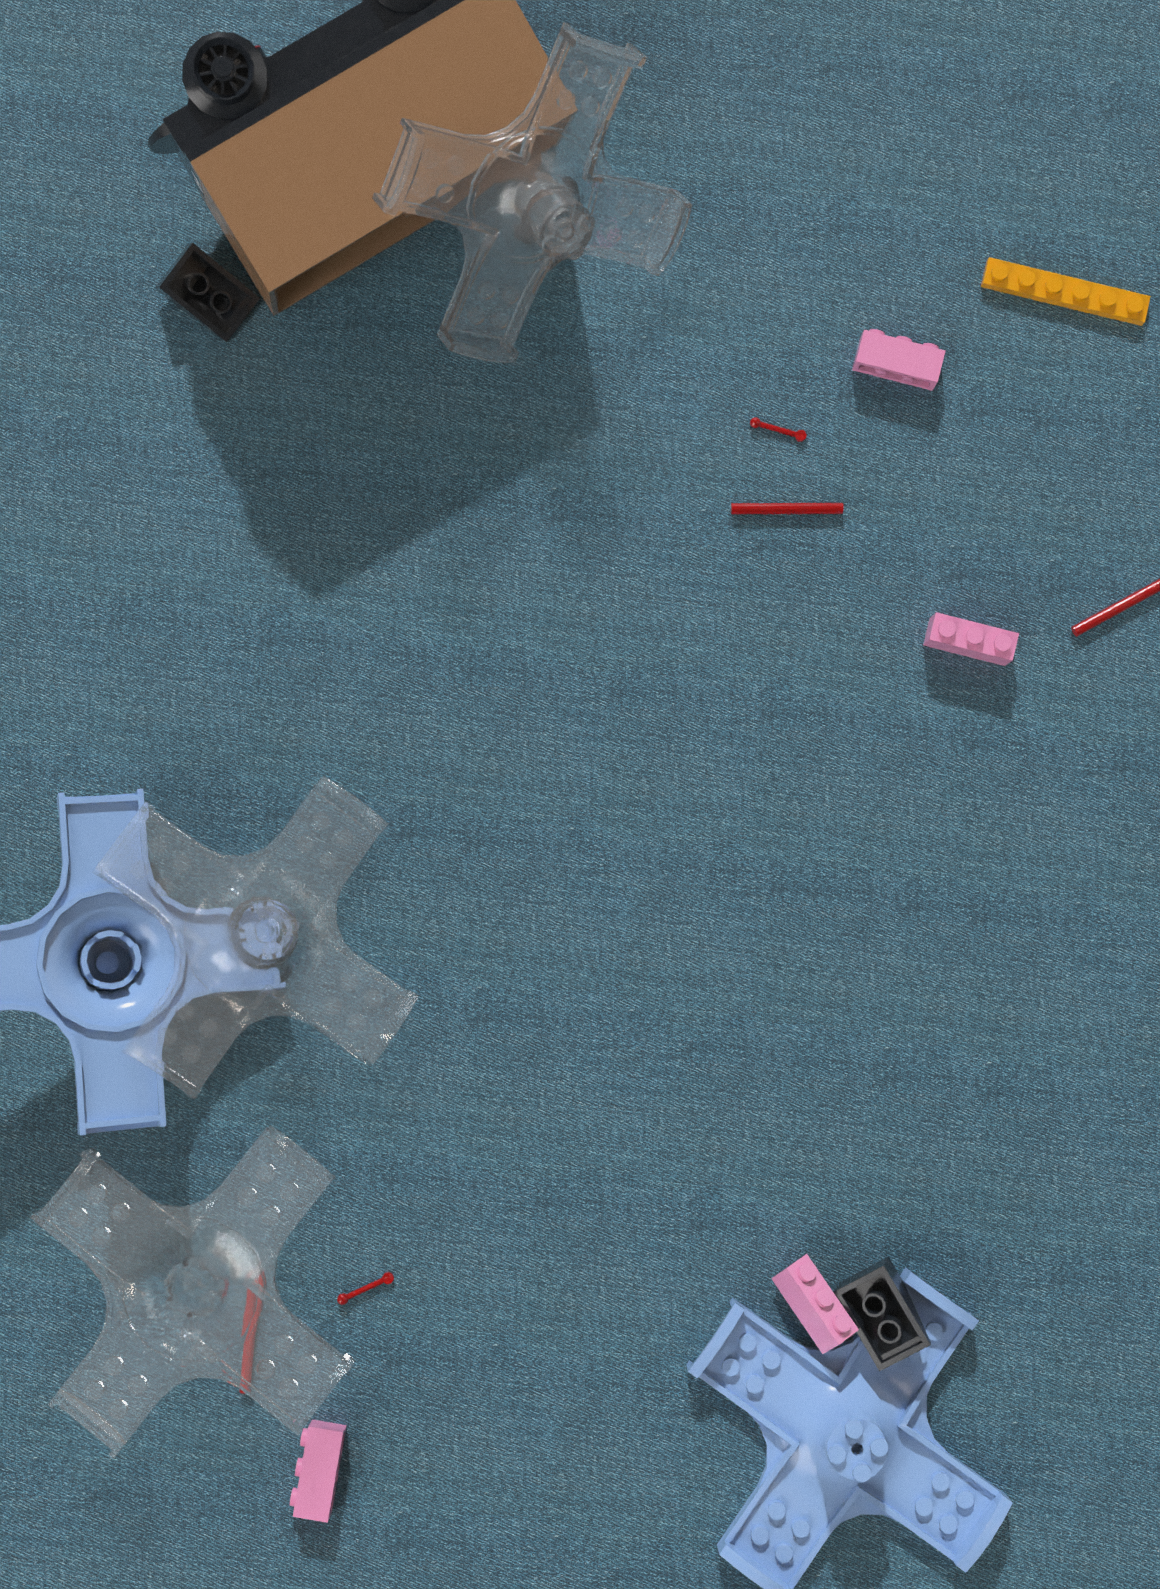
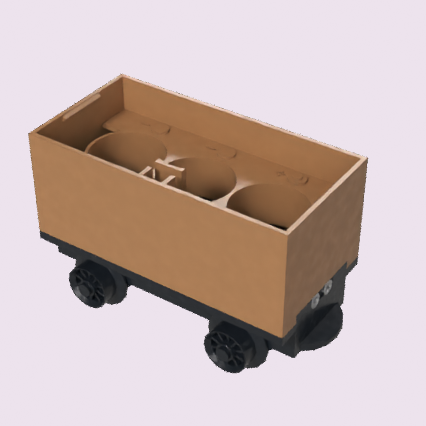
M362 0L360 4L269 57L265 55L261 46H254L249 40L236 33L217 31L202 36L189 48L183 61L182 81L189 97L188 104L163 119L164 123L149 137L147 145L154 153L178 154L193 179L198 192L275 316L554 150L577 108L516 0Z

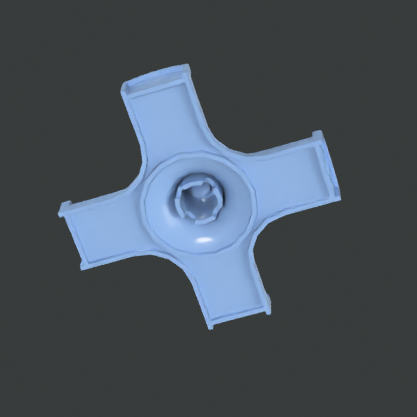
M137 789L135 793L103 796L65 797V793H58L57 809L59 813L62 861L59 888L49 904L30 919L0 925V1011L35 1012L55 1023L68 1039L75 1068L78 1135L156 1126L165 1127L166 1112L162 1046L167 1026L175 1012L193 998L211 993L273 989L285 986V981H280L276 950L275 913L279 911V905L218 910L187 908L167 897L153 878L148 860L143 789Z
M906 1267L900 1277L907 1288L931 1345L881 1371L878 1370L858 1334L850 1341L842 1343L822 1354L819 1348L807 1347L788 1338L733 1297L729 1302L731 1309L709 1343L694 1363L689 1360L686 1364L690 1374L697 1379L701 1378L744 1409L759 1424L765 1439L766 1466L760 1480L717 1544L721 1557L763 1589H794L832 1531L841 1522L861 1514L884 1515L900 1522L950 1558L957 1567L966 1573L989 1545L1013 1503L1004 1492L948 1453L933 1436L927 1420V1394L933 1381L968 1329L973 1331L979 1320L925 1283Z

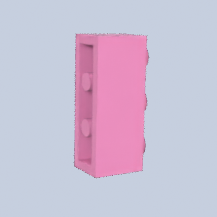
M877 329L864 330L859 340L852 370L933 391L938 383L945 350L939 349L937 345L932 343H924L923 345L914 343L910 338L904 336H897L896 338L887 336L883 331Z
M936 612L929 619L923 645L1006 666L1013 661L1019 633Z
M807 1254L771 1278L822 1354L840 1345L859 1330Z
M312 1419L308 1428H303L300 1446L305 1447L303 1458L298 1457L295 1469V1476L299 1477L298 1488L293 1487L289 1504L294 1507L293 1517L328 1523L332 1514L347 1425Z

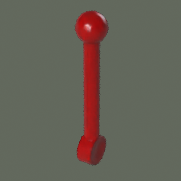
M757 417L750 420L752 428L761 427L793 436L798 442H803L807 436L804 430L792 431L761 422Z
M385 1272L382 1278L348 1294H339L337 1302L340 1305H345L349 1299L383 1283L391 1284L394 1280V1275L391 1272Z

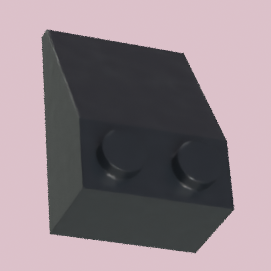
M194 243L187 244L155 287L157 291L225 342H228L260 299Z
M889 1256L838 1283L833 1293L858 1327L857 1334L879 1371L931 1345L907 1288Z

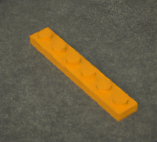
M991 257L986 261L981 282L982 288L1139 326L1145 323L1151 298L1148 295Z

